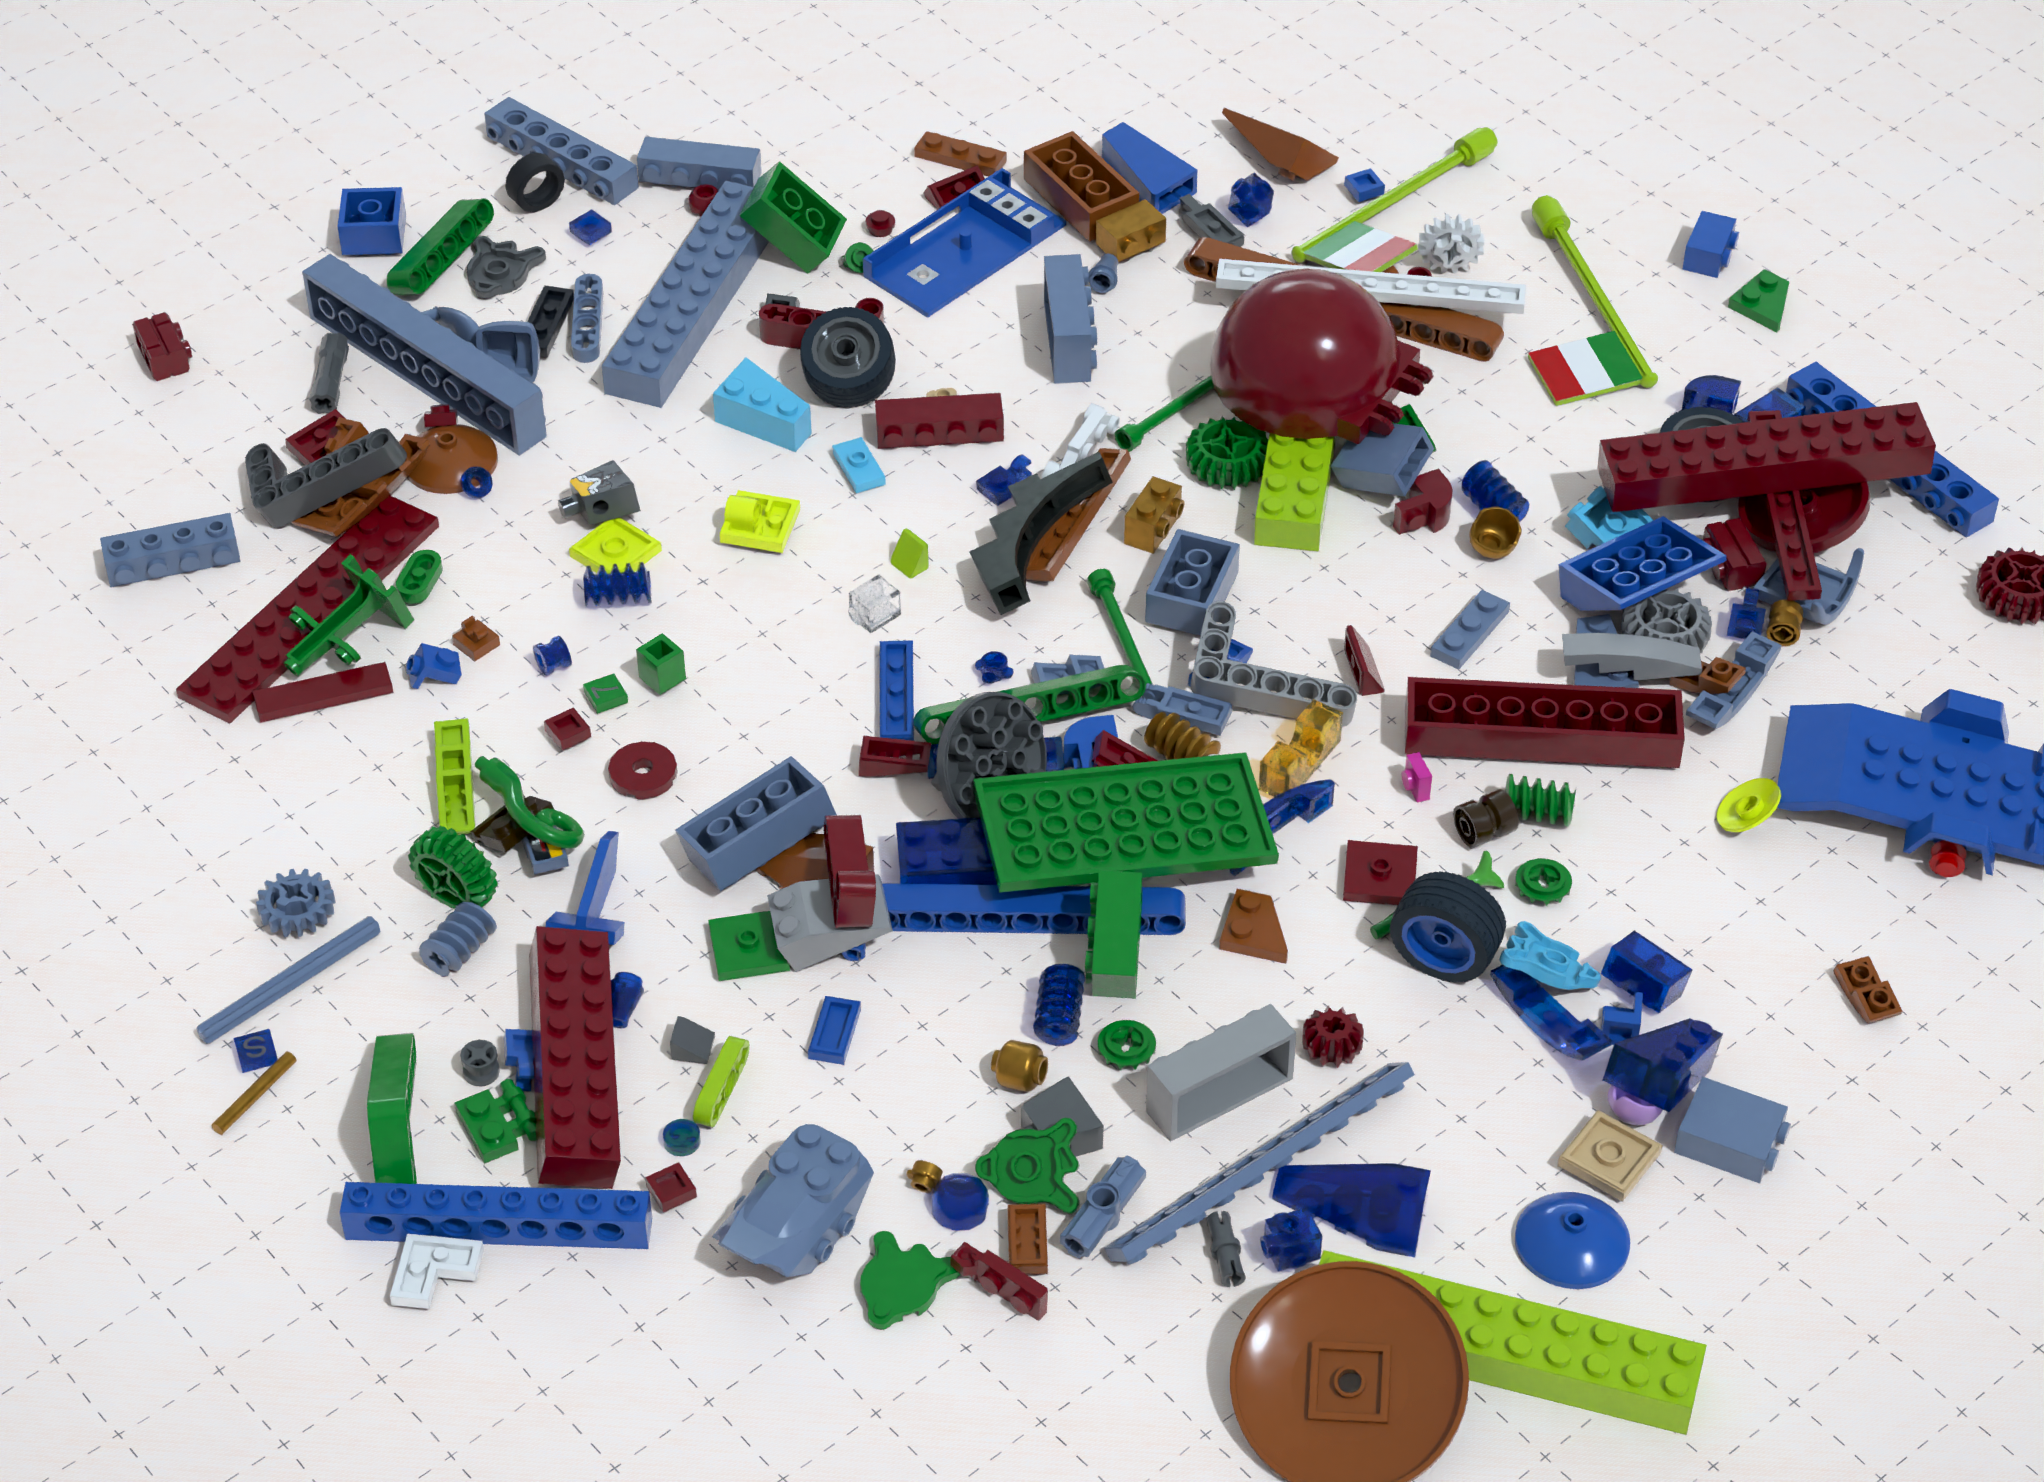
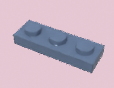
M1481 590L1432 645L1430 657L1459 670L1509 613L1510 602Z

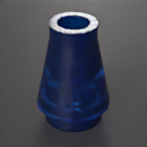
M618 972L615 974L614 979L611 980L613 1027L622 1029L628 1026L629 1019L644 993L642 979L633 973Z

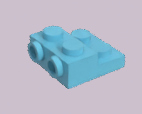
M1599 486L1587 498L1589 502L1584 505L1582 502H1579L1569 511L1567 516L1570 520L1565 527L1588 549L1593 544L1597 547L1654 520L1643 509L1612 512L1605 490L1602 486Z

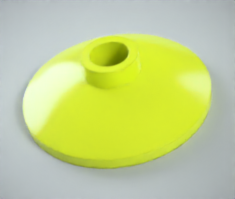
M1768 778L1752 779L1740 784L1730 791L1720 803L1717 810L1718 823L1728 832H1743L1760 825L1772 815L1780 802L1781 790L1779 786Z

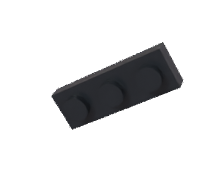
M544 285L527 321L533 324L539 340L540 357L548 358L574 301V289Z

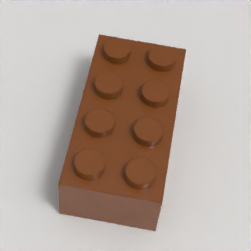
M1074 131L1024 151V180L1089 242L1096 239V220L1139 202V192Z

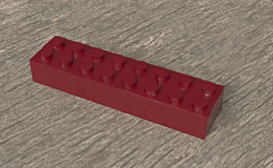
M1408 677L1405 754L1420 752L1421 755L1680 768L1685 741L1682 690Z
M536 926L529 953L538 1184L613 1189L621 1162L608 932Z

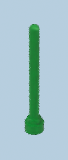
M1210 375L1140 423L1125 424L1116 430L1115 440L1118 446L1130 452L1141 445L1144 434L1214 388L1212 376Z
M1097 569L1087 577L1089 589L1094 596L1102 600L1130 666L1144 678L1146 684H1151L1150 676L1114 597L1115 580L1108 569Z

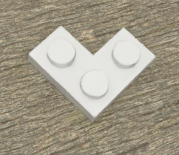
M407 1234L390 1294L391 1304L430 1309L438 1277L476 1281L484 1252L483 1241Z

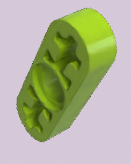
M729 1036L726 1039L695 1103L693 1112L694 1123L712 1128L717 1124L747 1062L750 1048L748 1040Z

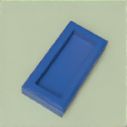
M825 996L808 1049V1059L841 1065L845 1064L861 1012V1001Z

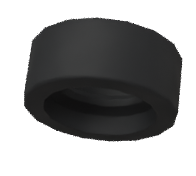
M532 153L522 157L511 167L506 177L505 188L508 196L524 211L534 213L551 206L559 198L564 188L565 177L562 169L546 154ZM546 171L542 184L531 193L524 194V189L529 180L536 174Z

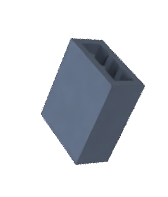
M1393 423L1395 428L1389 436L1370 430L1360 444L1347 440L1330 467L1343 488L1405 497L1434 450L1423 427Z
M1702 1077L1678 1129L1674 1153L1760 1184L1765 1171L1772 1172L1779 1155V1150L1775 1149L1777 1143L1784 1145L1791 1127V1123L1785 1122L1788 1106Z

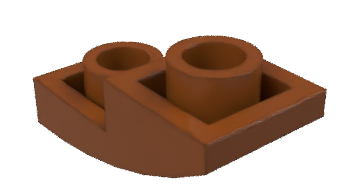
M1715 657L1710 664L1701 661L1702 673L1700 675L1670 677V685L1701 693L1703 690L1710 694L1728 693L1746 673V668Z
M1869 956L1836 965L1833 972L1853 1007L1868 1024L1902 1014L1903 1011L1888 980L1881 982Z

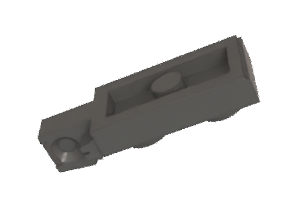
M1190 194L1179 199V213L1182 215L1183 221L1200 238L1208 237L1239 247L1244 245V235L1210 203L1201 205Z

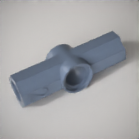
M1128 1155L1118 1157L1102 1180L1089 1187L1085 1203L1060 1235V1244L1067 1249L1069 1254L1079 1259L1084 1256L1089 1257L1105 1233L1118 1225L1121 1211L1146 1178V1170L1139 1164L1138 1160Z

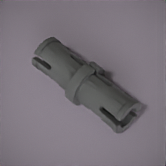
M1218 1211L1211 1213L1206 1219L1213 1242L1210 1248L1211 1254L1217 1260L1223 1286H1231L1229 1277L1232 1276L1233 1285L1236 1287L1241 1285L1246 1279L1239 1256L1241 1253L1240 1241L1234 1237L1230 1214L1226 1211H1221L1223 1221L1220 1222Z

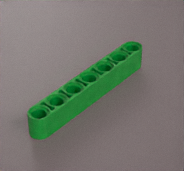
M1116 665L998 692L1013 695L1024 703L1029 698L1036 697V704L1031 711L1037 720L1041 722L1135 701L1144 694L1146 682L1132 667ZM1132 676L1133 682L1131 686L1121 690L1122 681L1126 677ZM1100 683L1101 689L1099 693L1089 697L1090 687ZM1064 690H1068L1067 700L1057 704V695ZM968 698L920 709L914 717L913 725L915 730L926 742L939 744L941 734L949 717ZM930 720H939L938 727L934 731L925 732L926 724Z

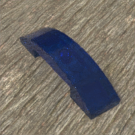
M1330 779L1306 783L1287 790L1263 804L1272 834L1298 816L1307 823H1310L1333 806L1335 783ZM1247 867L1230 869V873L1236 876Z
M1504 965L1491 970V978L1513 1010L1541 1039L1559 1052L1573 1059L1583 1061L1611 1046L1612 1040L1589 1019L1583 1022L1577 1020L1541 987V982L1523 971L1508 968Z

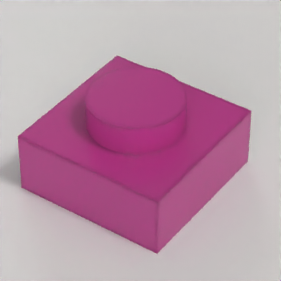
M1420 752L1406 755L1405 770L1401 773L1405 789L1412 792L1417 803L1430 800L1432 774Z

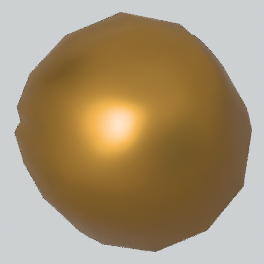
M1497 506L1485 508L1479 512L1470 528V543L1474 550L1482 556L1499 559L1508 556L1515 549L1522 529L1518 518L1509 510Z

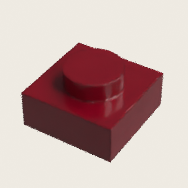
M449 404L430 406L431 411L424 413L425 427L457 425L458 423L457 409L450 410Z
M574 707L544 721L545 731L561 751L591 737L589 725Z
M679 1162L645 1177L646 1187L663 1213L697 1197L696 1187Z

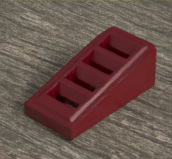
M863 736L859 759V776L876 777L928 772L931 743ZM920 754L919 760H913V755Z

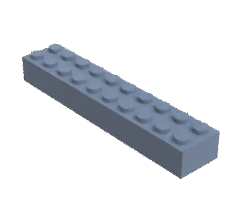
M729 181L723 183L602 364L604 394L659 408L663 407L769 243L764 236L739 216L754 187Z
M328 254L302 271L310 319L333 334H343L348 338V344L441 405L449 404L450 410L457 409L459 417L519 456L547 437L546 418L542 400L543 394L536 384L522 378L513 369L505 367L496 361L493 356L477 349L471 342L460 338L451 329L443 327L429 315L418 311L409 302L401 300L387 288L381 287L370 280L367 275L359 273L350 267L348 263L339 260L332 254Z

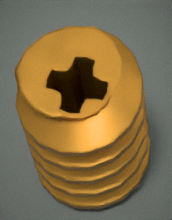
M1165 712L1156 714L1150 721L1144 734L1146 745L1155 748L1156 752L1165 755L1168 760L1219 754L1221 749L1219 741H1211V737L1207 733L1200 735L1201 731L1198 727L1193 726L1190 728V722L1185 719L1180 721L1179 714L1174 712L1168 716Z

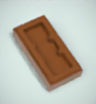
M1046 1204L1008 1205L1009 1263L1025 1274H1048Z

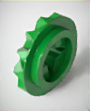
M1537 858L1529 860L1519 867L1516 872L1515 886L1519 888L1520 896H1528L1531 903L1539 900L1543 901L1547 906L1550 901L1560 903L1564 896L1570 894L1572 876L1561 863L1551 859ZM1540 876H1543V880L1548 884L1547 888H1543L1539 883Z
M1119 1020L1110 1023L1100 1032L1098 1037L1099 1055L1105 1058L1107 1065L1117 1064L1120 1070L1124 1066H1132L1136 1070L1140 1063L1148 1064L1152 1054H1155L1156 1051L1154 1033L1146 1025L1134 1020ZM1128 1038H1131L1132 1047L1128 1051L1123 1052L1122 1046L1125 1045Z

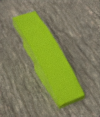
M466 718L435 721L439 825L446 827L447 830L450 828L454 829L458 835L470 834V831L475 828V805L469 720Z

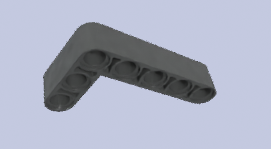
M380 428L288 474L285 464L271 447L261 443L251 448L245 457L252 503L270 526L279 528L397 469L405 462L407 453L389 429Z

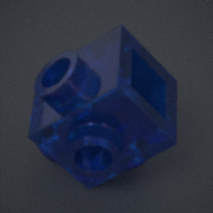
M1255 172L1245 179L1240 178L1231 187L1228 210L1245 226L1249 227L1270 213L1274 190L1267 181L1262 180Z
M1305 1207L1289 1213H1278L1272 1218L1265 1219L1264 1236L1260 1237V1244L1264 1256L1267 1259H1272L1279 1272L1289 1268H1300L1309 1262L1321 1259L1323 1236L1309 1208Z

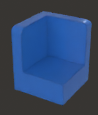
M1635 992L1633 1009L1612 1006L1603 1007L1600 1044L1637 1048L1641 1027L1643 993Z

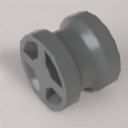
M478 1039L467 1043L462 1048L460 1057L463 1065L464 1079L469 1084L482 1087L493 1083L499 1077L498 1055L493 1043Z

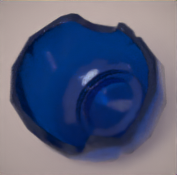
M951 1173L945 1175L937 1182L932 1195V1215L941 1226L955 1231L970 1230L982 1224L986 1219L989 1194L988 1189L980 1178L968 1173Z

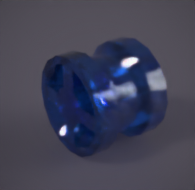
M558 635L551 638L547 644L538 643L533 645L535 660L545 676L554 673V670L558 667L567 668L572 665L569 649L561 636Z

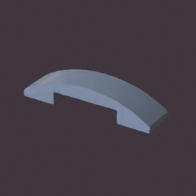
M1752 631L1736 650L1735 658L1732 662L1745 667L1746 673L1728 693L1710 694L1703 690L1686 710V715L1714 729L1725 725L1741 710L1761 684L1777 658L1782 645Z

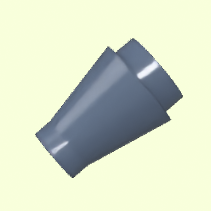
M1104 254L1100 261L1089 271V283L1096 292L1106 293L1116 287L1118 282V259L1115 255Z

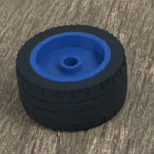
M1441 871L1429 872L1415 879L1395 909L1390 923L1392 942L1399 954L1411 966L1428 976L1454 983L1468 982L1476 979L1486 970L1502 943L1506 929L1504 912L1490 892L1473 880L1456 875L1455 873Z

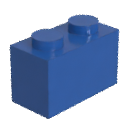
M1701 211L1686 245L1682 270L1718 278L1722 267L1727 268L1732 254L1730 249L1735 250L1740 232L1735 231L1737 219Z

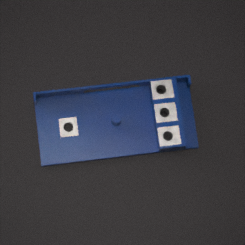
M1001 168L864 257L863 276L928 318L1065 227L1066 220L1011 187V173ZM959 206L958 214L910 244V237ZM921 275H926V276H928V277H927V278H920L919 276H921Z

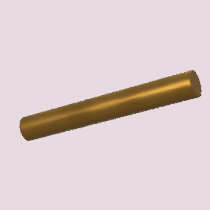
M286 1051L212 1123L214 1131L220 1135L227 1131L297 1061L296 1057L291 1052Z

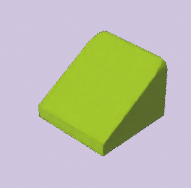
M904 529L892 554L891 564L908 578H914L929 568L928 544L911 530Z

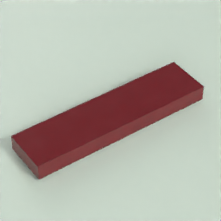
M386 662L256 690L253 691L259 720L260 722H265L394 692Z

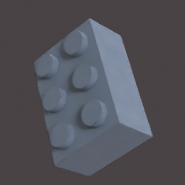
M1177 529L1146 592L1145 622L1201 636L1208 606L1217 601L1225 602L1239 571L1240 544Z

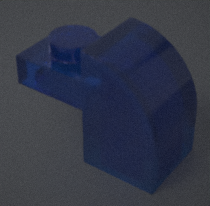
M1706 375L1695 378L1685 387L1681 410L1695 407H1710L1721 409L1734 415L1738 405L1742 381L1718 375Z

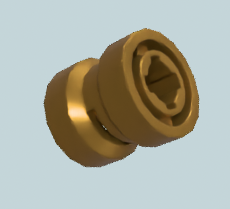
M1784 599L1776 601L1771 605L1770 621L1768 622L1766 632L1768 639L1782 646L1793 645L1799 640L1803 609L1797 602Z

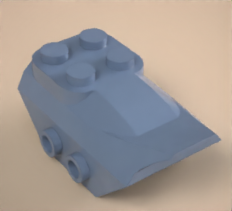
M815 1124L799 1126L769 1160V1170H764L759 1175L755 1186L747 1196L743 1195L739 1198L733 1212L712 1237L719 1240L718 1245L755 1265L763 1264L786 1277L811 1274L820 1262L824 1263L828 1260L834 1245L841 1236H847L852 1230L874 1171L857 1146L850 1141Z

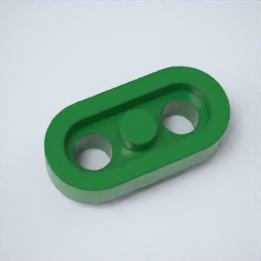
M420 550L411 555L396 581V588L405 603L416 604L427 599L443 571L441 556L433 550Z

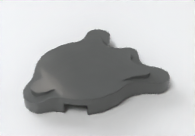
M479 236L474 240L476 254L467 265L468 281L475 290L476 296L480 298H491L496 295L510 293L524 284L529 271L534 266L546 260V252L539 246L517 251V245L514 241L495 243L486 236Z

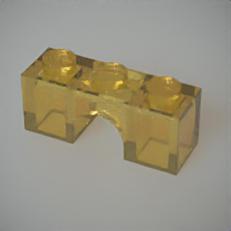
M1313 699L1296 719L1295 732L1289 745L1277 741L1260 761L1258 790L1285 803H1289L1341 741L1343 712Z

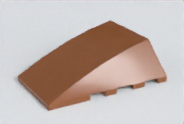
M339 417L335 425L338 431L335 437L329 438L325 445L326 455L369 434V432L361 422ZM404 434L399 443L405 449L407 458L400 467L291 523L335 537L339 536L368 515L405 481L425 457L431 443L428 439Z

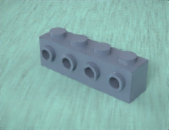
M645 136L637 156L639 182L695 188L708 184L720 189L725 181L754 187L762 173L759 148Z
M231 513L100 538L110 587L241 562Z

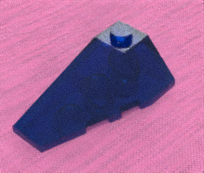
M1395 1163L1285 1165L1278 1169L1272 1200L1309 1218L1319 1217L1335 1225L1334 1230L1344 1235L1350 1232L1365 1239L1366 1245L1377 1251L1415 1258L1428 1198L1431 1170Z

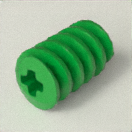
M1508 774L1505 792L1511 797L1516 810H1521L1523 820H1528L1533 811L1535 812L1537 822L1541 823L1545 815L1549 814L1550 824L1555 825L1558 818L1562 816L1564 826L1569 827L1572 821L1576 789L1573 793H1570L1569 783L1564 782L1560 791H1557L1554 780H1550L1546 789H1543L1541 778H1536L1532 787H1529L1527 776H1522L1518 785H1515L1513 774Z

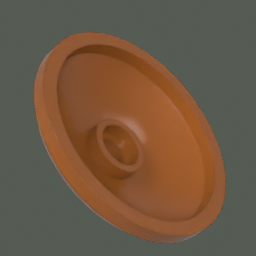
M457 424L432 427L416 436L428 439L431 444L425 457L407 479L416 487L432 493L452 494L470 490L485 482L495 471L498 463L496 445L486 433L467 425Z

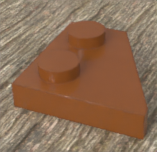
M1236 889L1220 938L1219 950L1287 963L1288 949L1270 895Z

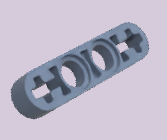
M583 274L575 281L571 347L573 358L581 363L593 362L600 355L604 293L602 279L596 274ZM588 288H591V293H586ZM585 306H594V307H595V308L590 309V310H583V309H581L582 307H585ZM583 326H593V327H594V328L589 329V330H581V329H580V328L583 327ZM583 342H589L588 348H584Z

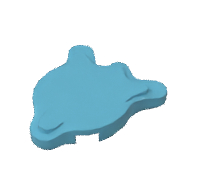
M1521 921L1517 924L1514 931L1516 935L1509 937L1506 944L1508 949L1503 950L1499 958L1502 965L1523 971L1542 983L1560 989L1595 988L1601 980L1600 973L1592 968L1588 962L1582 966L1577 961L1580 955L1578 951L1562 942L1547 937L1533 924L1526 921Z

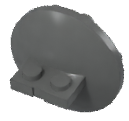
M1002 692L976 694L963 701L954 710L945 724L940 737L937 752V773L931 784L938 791L942 792L949 809L962 823L971 828L984 831L974 795V779L1046 772L1047 751L1041 722L1037 720L1034 713L1023 701L1013 695Z

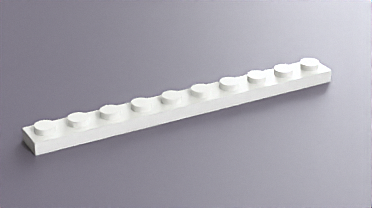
M1219 259L1216 277V288L1247 290L1262 279L1286 270L1303 268L1321 269L1340 274L1360 284L1378 302L1517 314H1524L1526 294L1525 284Z

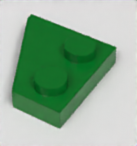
M1763 269L1729 298L1728 308L1777 333L1780 330L1789 281Z

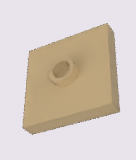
M1597 1110L1561 1154L1558 1166L1623 1202L1661 1154L1663 1145Z

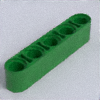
M486 198L457 201L389 271L387 286L390 292L394 295L423 293L491 223L494 216L492 203Z

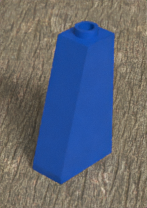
M1125 122L1102 134V158L1139 192V202L1146 199L1163 214L1180 204L1179 199L1188 194L1193 196L1197 193L1198 170Z

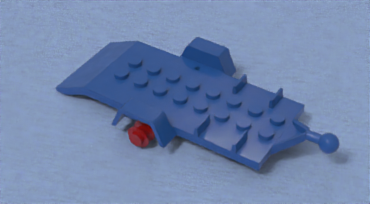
M1948 689L1922 709L1920 721L1854 703L1790 705L1777 784L1781 790V799L1777 808L1788 811L1835 810L1906 829L1903 852L1910 854L1927 841L1934 842L1935 844L1931 847L1932 857L1929 860V866L1934 873L1943 877H1954L1964 871L1966 850L1982 854L1986 874L1992 876L1995 853L2044 865V743L2038 752L2008 744L2009 729L2004 704L2000 701L1954 689Z

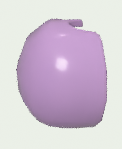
M1629 1074L1617 1077L1608 1091V1102L1612 1111L1623 1122L1635 1126L1652 1123L1662 1113L1668 1101L1667 1095L1660 1096L1658 1083L1647 1084L1641 1078Z

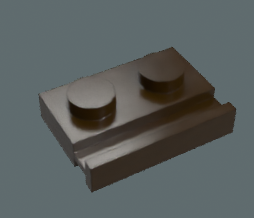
M524 796L526 807L534 816L541 809H554L550 801L533 796L525 798ZM505 805L470 831L475 843L479 844L483 841L485 846L507 852L530 834L511 817Z

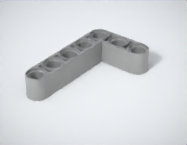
M1222 601L1214 602L1208 606L1191 679V690L1193 693L1229 702L1237 707L1332 727H1344L1351 723L1357 703V693L1351 686L1228 660L1236 611L1229 603Z

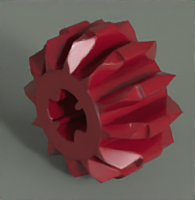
M1327 1006L1324 1013L1314 1010L1311 1018L1306 1019L1303 1025L1302 1035L1303 1049L1308 1050L1310 1060L1320 1058L1322 1066L1328 1062H1333L1337 1068L1342 1061L1352 1064L1355 1055L1360 1054L1363 1048L1364 1037L1363 1024L1358 1023L1356 1013L1346 1015L1344 1007L1338 1011H1332Z

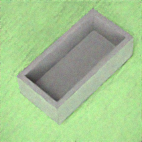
M1269 1004L1259 1010L1250 1011L1243 1018L1229 1025L1220 1026L1213 1033L1197 1041L1188 1042L1183 1048L1167 1056L1158 1057L1151 1064L1147 1065V1114L1171 1142L1292 1080L1296 1031L1275 1007Z

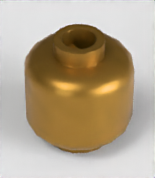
M1010 1040L1002 1046L1001 1050L994 1052L991 1060V1070L996 1072L997 1082L1001 1086L1029 1092L1035 1089L1037 1085H1042L1045 1081L1048 1071V1058L1043 1055L1042 1049L1035 1044Z

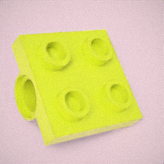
M738 490L736 495H729L724 513L725 521L719 533L720 543L783 553L800 512V500Z

